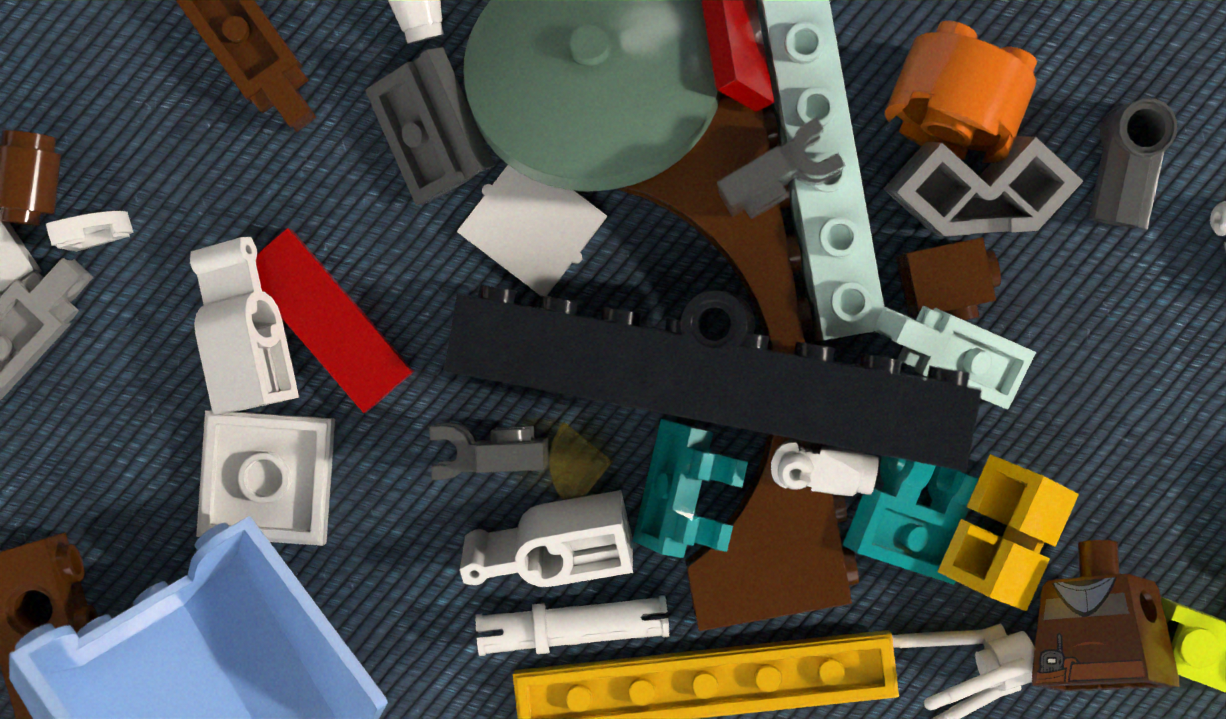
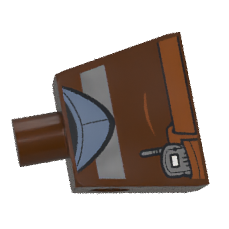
M1111 540L1079 542V577L1048 580L1042 586L1032 669V686L1064 692L1179 687L1178 671L1161 596L1156 583L1131 574H1119L1118 542Z

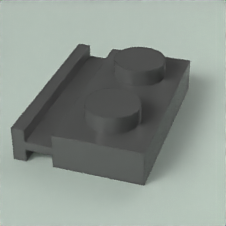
M443 47L425 50L420 54L421 57L415 61L405 63L365 89L416 206L438 199L475 178L476 174L495 166Z

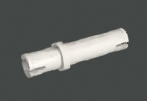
M665 595L658 596V598L546 609L545 603L532 604V611L491 615L476 614V632L504 631L503 635L477 638L479 656H485L489 653L536 648L537 654L550 653L549 647L654 636L669 637L668 618L647 621L641 619V616L666 614L668 612Z

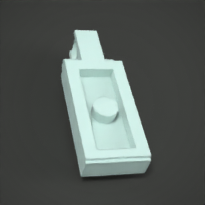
M922 306L916 320L884 307L873 331L903 345L898 360L908 364L907 367L926 377L929 365L969 372L968 385L981 387V399L1005 409H1009L1036 354L1035 351L938 308L932 310L925 306Z

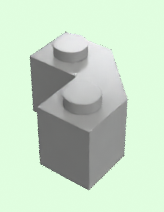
M1016 136L1008 157L1001 162L991 163L980 176L972 171L943 143L926 141L884 187V190L929 231L942 236H959L974 233L1038 231L1082 184L1083 180L1037 137Z

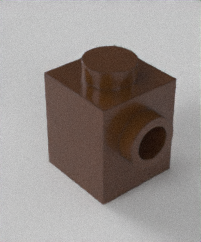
M983 237L910 252L896 257L907 314L910 318L918 317L922 306H925L932 310L938 308L960 319L969 320L980 317L978 304L997 301L994 288L999 287L1001 284L1000 267L995 252L992 249L986 250Z

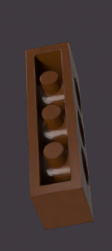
M66 532L0 551V667L16 719H33L9 679L10 653L15 651V646L19 640L32 630L45 624H52L54 628L71 626L77 634L86 624L99 617L96 609L92 605H87L80 582L84 578L83 561L76 546L69 544ZM36 590L47 595L52 603L53 610L50 620L41 618L34 610L33 596Z

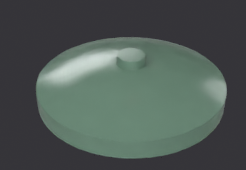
M490 0L472 29L464 56V86L468 103L476 125L488 145L505 163L519 173L543 184L566 190L604 191L637 184L665 171L684 157L701 139L717 111L721 98V92L716 90L701 0Z

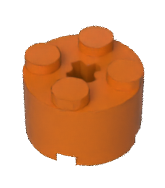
M942 21L939 23L936 32L921 34L913 40L886 107L885 117L890 122L897 115L903 121L899 132L921 146L926 141L941 142L959 159L964 160L968 149L986 152L982 163L1001 162L1010 153L1035 89L1036 77L1033 72L1037 60L1031 53L1016 47L999 48L976 39L977 33L965 24L955 21Z

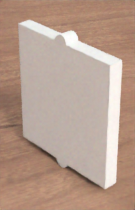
M507 165L493 185L486 184L483 186L482 193L484 197L457 232L540 296H548L572 263L579 264L582 261V254L580 252L605 221L607 215L574 190H566L543 184Z

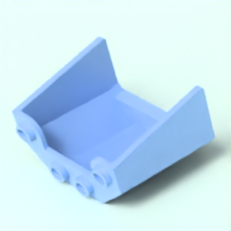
M251 516L246 517L231 527L227 523H221L206 531L194 545L198 551L191 559L188 575L171 585H168L165 581L152 585L134 600L133 607L113 619L108 614L102 615L86 624L77 634L71 626L54 628L52 624H45L21 638L15 646V651L10 653L9 679L33 719H379L388 703L384 694Z

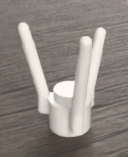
M1001 623L981 630L892 635L894 648L984 644L985 649L975 653L980 675L926 698L924 706L928 710H934L968 696L970 697L932 719H961L1002 696L1021 691V685L1032 682L1035 651L1033 643L1024 631L1007 635Z

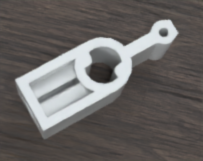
M240 237L191 251L190 255L191 268L197 274L204 304L196 313L194 325L213 416L299 398L282 317L273 298L266 292H262L255 262L257 249L251 237Z
M622 491L550 502L531 507L522 515L518 528L490 533L481 529L471 531L465 535L460 565L463 583L479 585L489 577L519 573L520 577L530 584L538 587H551L633 573L632 535Z

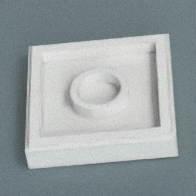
M205 410L196 537L202 536L206 531L218 524L227 523L231 527L246 517L251 516L269 542L320 546L326 544L335 419L249 412H231L213 416L212 410Z

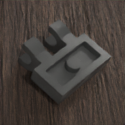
M817 117L796 131L791 141L781 147H775L717 182L719 195L732 217L745 210L749 218L753 219L785 199L783 195L787 192L784 186L789 184V181L794 178L808 185H820L840 175V170L845 167V163L839 153L830 156L822 162L810 160L806 155L805 150L820 140L821 137L819 135L824 130Z
M438 423L429 427L430 440H449L457 449L455 460H442L437 465L431 466L432 480L453 478L461 472L487 473L544 470L550 461L549 436L534 437L533 425L496 427V430H491V439L477 440L472 430L460 423Z

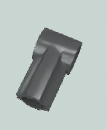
M1143 98L1116 107L1104 117L1100 127L1103 152L1088 217L1089 220L1117 227L1139 230L1148 229L1164 152L1173 144L1177 134L1176 117L1173 110L1166 103L1155 98ZM1133 114L1141 116L1148 126V137L1142 146L1134 144L1127 133V124Z

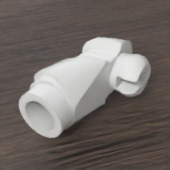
M791 438L777 447L771 460V474L774 481L783 488L802 489L808 486L812 487L811 491L835 495L854 496L856 493L871 495L877 478L879 458L878 456L865 454L862 451L836 446H823L822 449L815 447L804 448L803 446H798L796 439Z

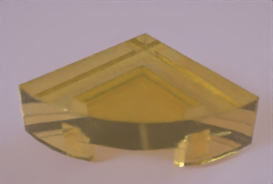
M564 421L554 437L550 450L551 478L562 500L585 497L613 460Z

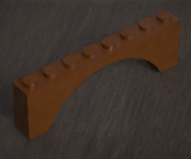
M732 98L720 99L717 111L701 139L684 157L650 179L618 188L617 190L643 198L668 210L705 237L724 257L741 281L754 306L763 335L770 336L768 349L794 353L796 341L805 343L804 335L813 333V321L807 296H796L792 272L802 270L801 254L796 234L785 235L781 213L782 209L790 208L788 184L784 186L787 192L783 195L785 199L753 219L749 218L745 210L732 217L719 195L717 182L769 152L770 147L779 145L775 113L773 108L761 109L755 112ZM767 433L762 456L753 479L739 505L725 522L733 526L727 552L703 545L685 559L695 620L699 631L852 604L849 586L859 584L858 568L854 552L847 547L842 548L838 523L847 522L848 520L845 497L843 495L811 491L812 487L808 486L802 489L783 488L774 481L771 474V460L777 447L791 439L789 437ZM796 439L798 446H803L804 448L815 447L822 449L823 446H831Z

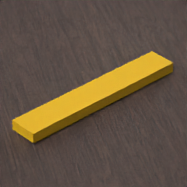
M889 630L515 670L513 673L518 719H698L899 697L893 638Z

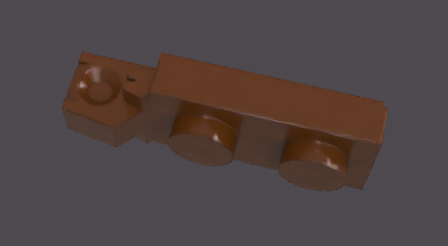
M176 0L243 96L249 102L254 103L260 112L265 113L275 106L290 128L293 127L296 132L317 118L297 90L309 81L301 70L302 64L256 0Z

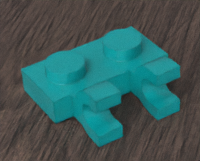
M661 419L632 541L662 555L684 558L687 545L694 546V543L727 552L733 526L710 518L697 516L695 508L702 480L709 481L711 479L742 488L748 462L711 452L710 444L713 432Z
M882 456L880 475L884 482L883 488L880 490L874 487L871 495H862L843 545L858 554L954 585L955 580L937 571L960 520H965L969 510L966 506L979 479L962 473L960 470ZM927 484L928 492L932 499L930 507L917 503L921 490Z

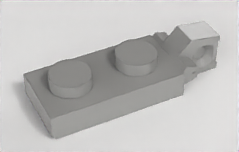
M62 258L45 277L39 272L33 271L23 281L15 280L0 296V400L71 325L69 321L79 312L70 302L80 294L93 276L75 259L66 260Z

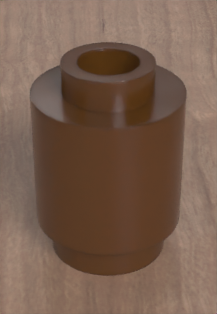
M2 131L0 145V221L40 226L41 214L55 215L61 155L55 153V137L23 131Z

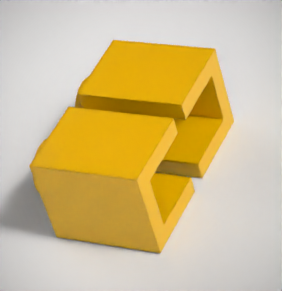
M990 454L966 507L1007 525L1006 530L1001 537L961 519L937 572L992 599L1027 611L1050 558L1040 554L1044 543L1056 547L1079 494L1043 475Z

